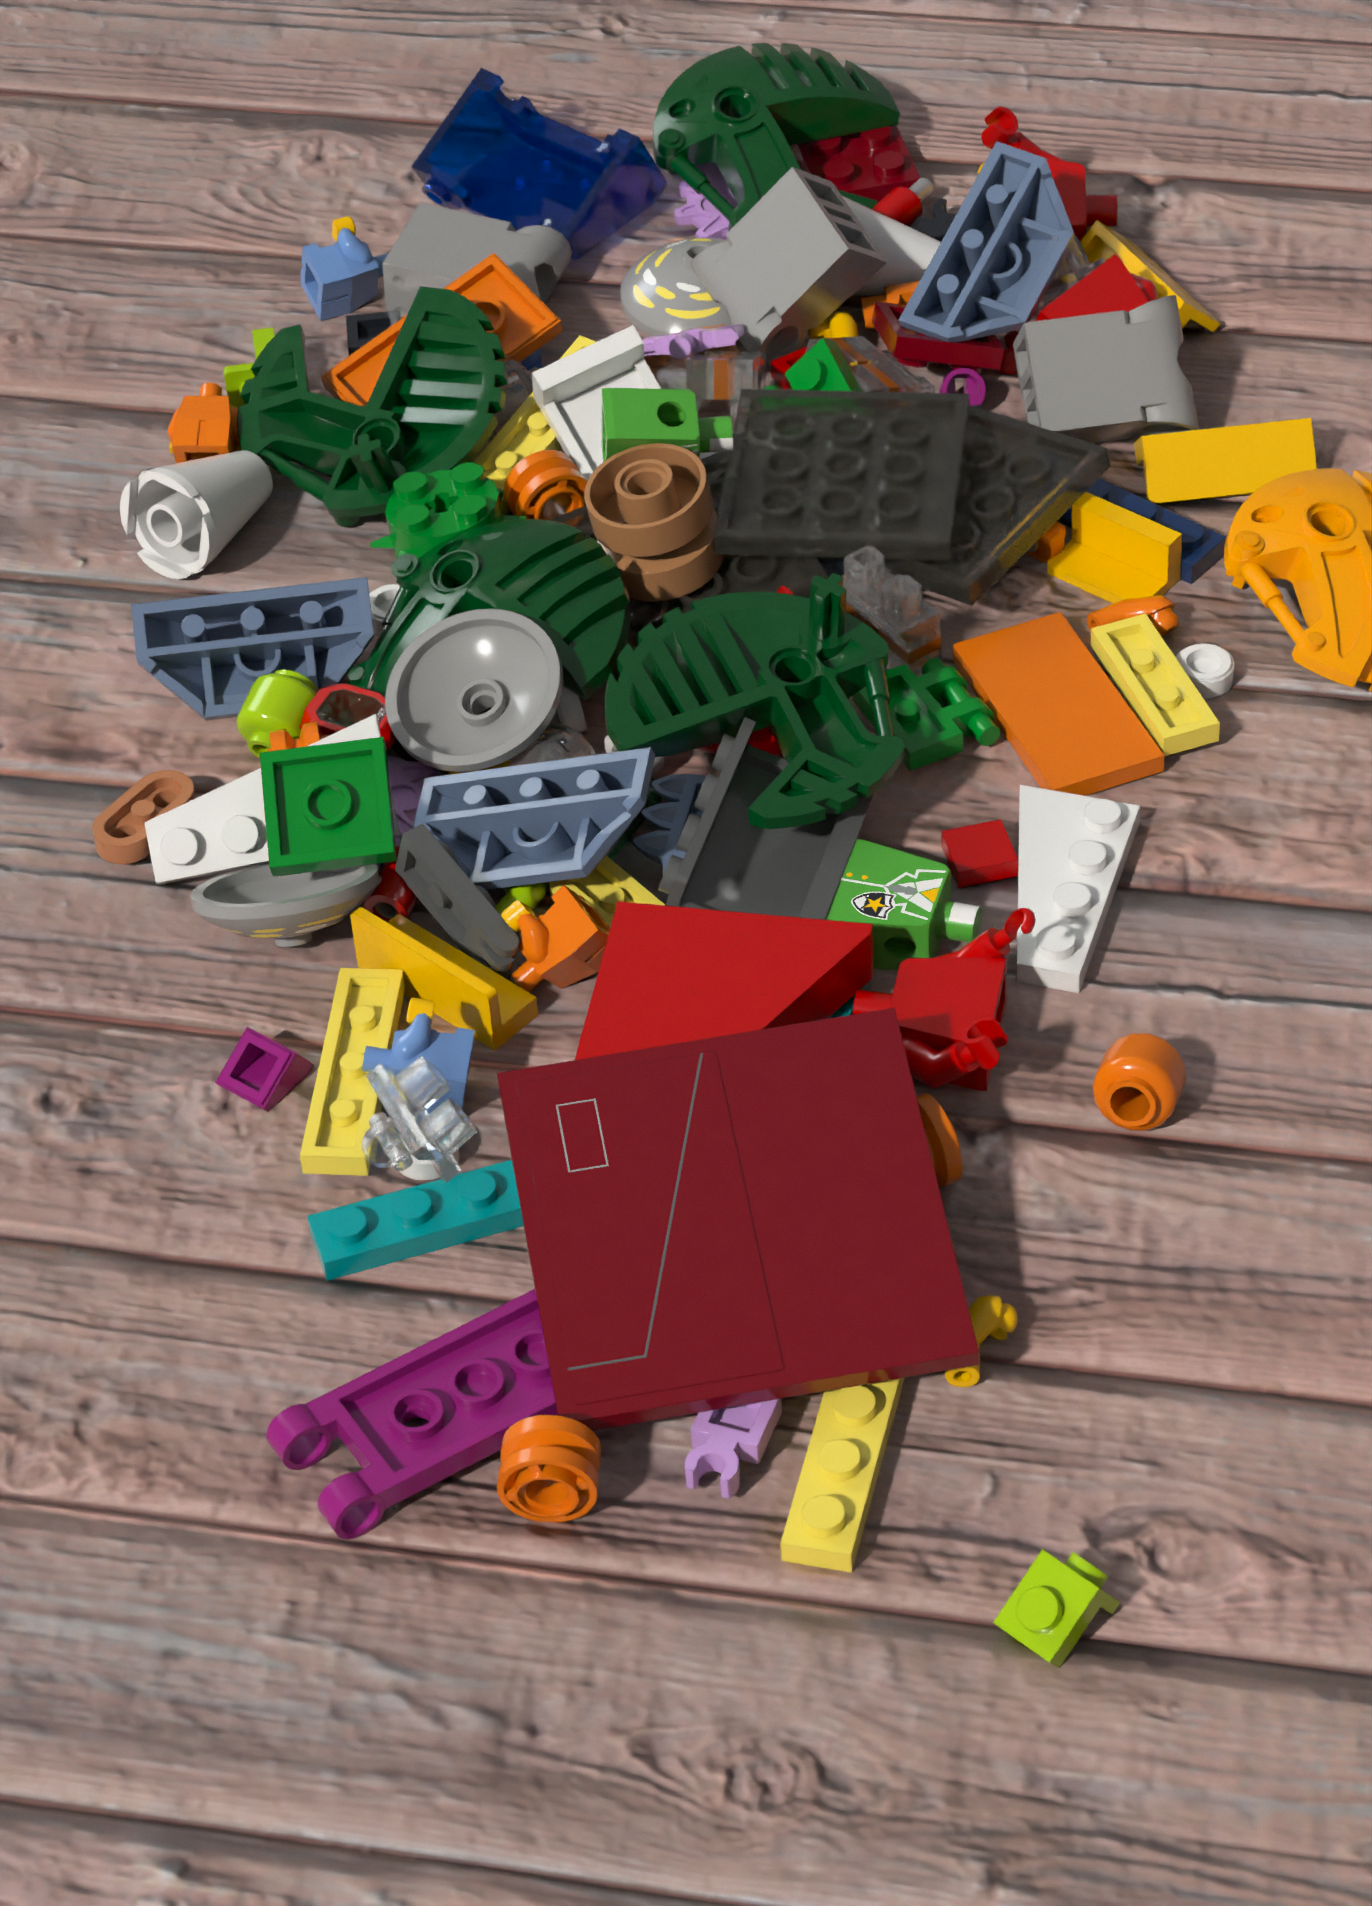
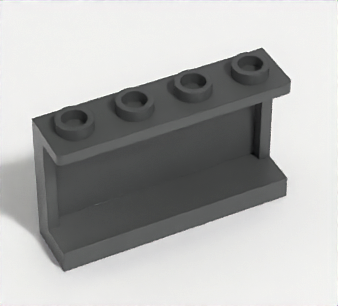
M744 717L736 738L724 734L711 766V768L721 773L719 777L707 773L694 808L703 811L702 817L689 814L676 849L684 851L686 854L683 859L675 855L671 856L658 890L669 894L665 906L825 920L873 795L869 798H857V805L840 814L826 813L825 820L812 824L779 829H763L749 825L748 808L784 770L788 763L781 757L750 745L749 740L756 721Z

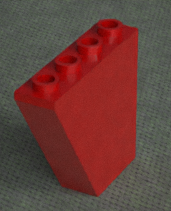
M617 901L574 1060L828 1019L853 997L858 989H862L873 978V924Z

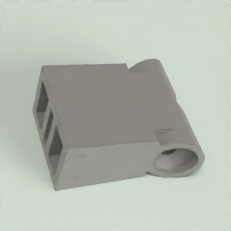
M792 167L726 234L727 240L699 253L691 262V268L713 301L726 307L732 325L743 324L745 334L739 337V340L756 366L762 372H771V361L799 350L805 340L808 329L818 327L888 262L833 182Z
M420 202L382 263L386 312L400 310L402 319L408 314L420 286L444 289L493 253L544 303L557 286L570 263L572 255L570 244L562 233L551 227L534 225L526 226L516 231L511 222Z
M1176 295L1158 298L1129 312L1122 310L1026 322L1023 324L1013 343L1031 452L1131 438L1138 434L1145 436L1199 430L1192 386L1178 362L1180 347L1184 339Z

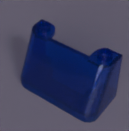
M483 68L478 71L411 166L424 183L422 192L439 206L446 208L451 203L472 214L511 222L516 231L526 226L534 225L551 227L562 233L568 240L572 251L571 259L574 260L583 257L654 205L668 185L665 177L638 136L619 128L614 136L608 134L602 142L539 114L530 99L521 96L519 100L509 99L500 88L504 83L501 76Z

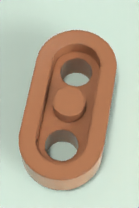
M160 770L141 778L94 820L92 832L98 855L105 861L123 865L133 864L147 857L150 851L144 822L195 799L192 780L186 774L175 770Z

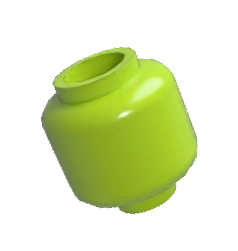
M281 669L275 673L259 676L252 684L236 720L237 729L243 739L248 742L247 747L252 754L260 758V752H267V748L271 747L270 732L286 729L293 739L300 737V724L304 710L317 693V687L311 680L300 673Z

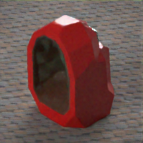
M346 683L329 685L320 689L305 708L300 724V729H302L303 724L318 721L323 735L327 734L330 736L376 714L381 737L384 738L386 749L390 750L397 739L386 716L385 698L380 693Z

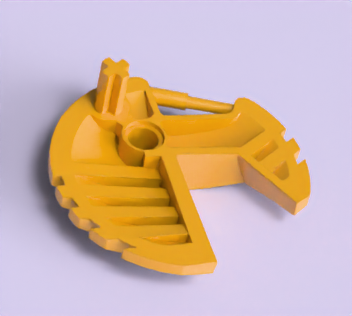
M1314 469L1291 473L1263 485L1241 505L1226 536L1224 565L1226 568L1225 574L1234 578L1231 585L1242 589L1245 583L1248 584L1265 608L1271 609L1295 643L1292 657L1296 663L1322 677L1353 688L1358 681L1372 683V473L1354 470L1351 477L1342 469ZM1271 579H1286L1292 583L1307 626L1305 631L1283 602V595Z

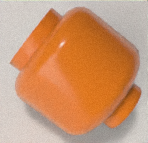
M1132 1033L1121 1037L1106 1050L1093 1082L1094 1101L1102 1115L1116 1126L1130 1131H1148L1159 1127L1173 1114L1186 1081L1184 1061L1177 1049L1163 1038L1149 1033Z

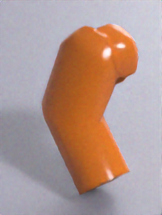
M1157 595L1124 599L1088 614L1087 624L1091 633V628L1146 613L1162 637L1178 628L1179 618L1173 611L1175 604L1170 599Z

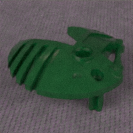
M769 43L752 44L751 54L741 46L719 51L699 60L673 81L663 95L655 114L652 149L657 166L668 170V173L679 175L697 194H702L729 221V232L792 167L800 169L790 148L791 145L854 134L886 126H896L899 123L900 112L890 92L871 74L848 60L845 61V67H843L831 53L811 47L809 55L797 44L781 43L779 52ZM710 162L717 164L738 206L734 208L710 185L711 181L695 165ZM838 190L842 196L870 209L877 204V200Z
M420 286L368 403L365 406H358L309 391L303 329L300 324L282 328L255 360L251 368L255 378L246 380L240 396L245 405L238 407L237 430L242 450L250 451L259 456L266 465L292 479L297 487L323 502L336 524L341 527H350L358 522L362 516L384 513L388 499L395 493L393 483L404 473L421 472L428 474L439 470H452L459 464L471 462L478 455L498 424L493 413L503 411L506 395L502 388L497 387L508 385V369L504 362L496 361L506 359L504 348L497 334L486 332L494 330L487 316L466 297L453 290ZM289 461L333 475L330 483L306 468L300 469Z
M517 519L484 525L448 539L418 559L413 554H404L396 558L391 566V572L397 579L396 582L400 588L382 622L383 629L368 660L353 667L348 673V678L350 679V685L380 693L385 698L388 680L397 660L409 644L422 632L455 614L477 609H501L520 614L532 620L546 632L553 642L562 663L563 687L588 700L608 679L610 672L611 674L614 673L617 666V658L625 647L630 627V617L624 609L630 602L628 590L623 579L620 577L622 574L612 557L606 554L603 547L594 538L590 537L587 539L581 530L555 521L540 519ZM397 739L395 740L392 749L398 757L409 762H420L412 757Z
M832 573L828 579L819 575L815 576L811 581L810 598L774 592H738L691 602V611L682 614L679 608H675L664 614L663 625L656 630L652 623L645 626L638 633V646L633 651L628 643L617 658V669L620 673L618 683L610 672L605 691L607 734L618 752L651 747L655 757H663L721 743L724 734L736 738L744 717L756 721L753 732L769 726L788 765L748 808L749 825L763 829H779L822 821L826 819V813H843L857 805V798H869L896 773L904 759L905 743L901 738L893 735L888 707L890 695L886 679V667L888 664L889 646L872 628L845 612L847 589L843 587V577ZM864 687L867 688L869 704L874 710L878 735H873L867 731L848 700Z

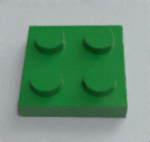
M383 737L260 752L269 868L273 877L397 861L387 749Z

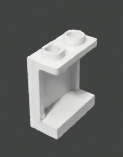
M634 325L532 372L533 397L565 454L571 458L587 481L594 470L603 463L602 388L661 389L644 359V342Z

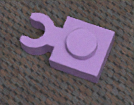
M775 1399L699 1412L690 1429L691 1443L694 1449L689 1452L685 1459L686 1487L695 1490L703 1474L710 1471L720 1472L721 1497L730 1499L740 1486L739 1460L759 1464L781 1416L782 1400Z

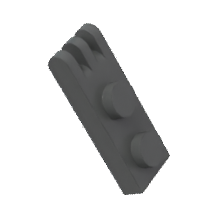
M423 823L403 833L395 868L397 874L463 953L510 980L519 945V937L496 911L495 904L489 893L483 887L474 885L459 867L452 849L446 843L438 842Z

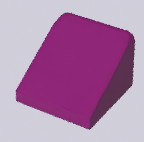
M247 1027L215 1083L269 1112L309 1074L314 1064L296 1052Z

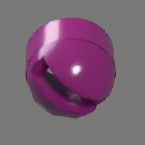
M958 368L951 371L944 377L939 389L943 405L951 412L974 405H981L986 394L984 380L976 371L969 368ZM964 378L963 386L966 406H957L955 379Z

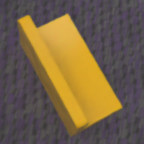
M1085 491L1072 503V540L1056 556L1047 561V573L1113 604L1124 599L1163 596L1180 580L1182 533Z

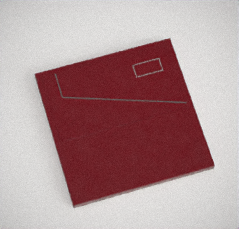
M895 1008L497 1073L557 1416L574 1419L593 1431L979 1365V1349Z

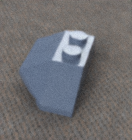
M996 141L899 318L900 326L947 342H960L1018 330L1022 328L1024 323L1030 322L1075 238L1046 158Z
M367 577L131 604L138 665L205 721L237 717L252 684L257 678L265 674L275 673L277 670H291L302 674L315 684L317 692L326 686L340 684L374 638Z
M651 747L425 778L413 827L415 828L423 823L438 842L446 843L455 854L458 865L475 886L479 885L485 890L584 878L613 850L644 807L655 753Z

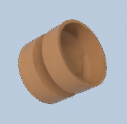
M665 443L638 445L620 451L606 459L589 477L584 491V499L597 542L603 547L606 554L612 557L622 574L620 577L626 584L629 598L650 602L675 599L702 587L717 573L724 559L725 546L718 517L713 508V498L705 467L693 452L677 445Z

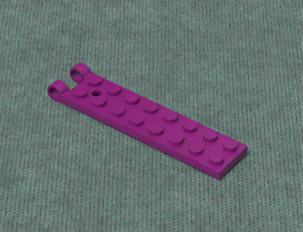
M535 1289L306 1404L290 1406L281 1411L271 1421L266 1432L267 1442L284 1465L291 1470L305 1469L317 1463L328 1452L332 1441L339 1437L363 1469L358 1472L346 1473L331 1481L318 1498L317 1507L319 1512L338 1537L354 1539L366 1534L377 1525L385 1509L501 1450L503 1436L514 1423L532 1416L557 1415ZM414 1418H423L429 1421V1423L419 1427L405 1426L409 1420Z

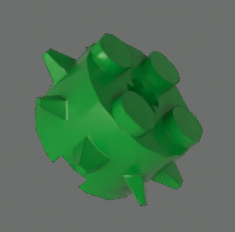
M473 462L459 464L452 470H439L428 474L408 472L394 481L395 493L388 499L385 515L390 535L370 542V547L393 548L395 558L404 554H413L418 559L437 545L466 531L501 521L526 519V516L503 515L501 506L503 490L496 488L494 482L485 476L483 466Z

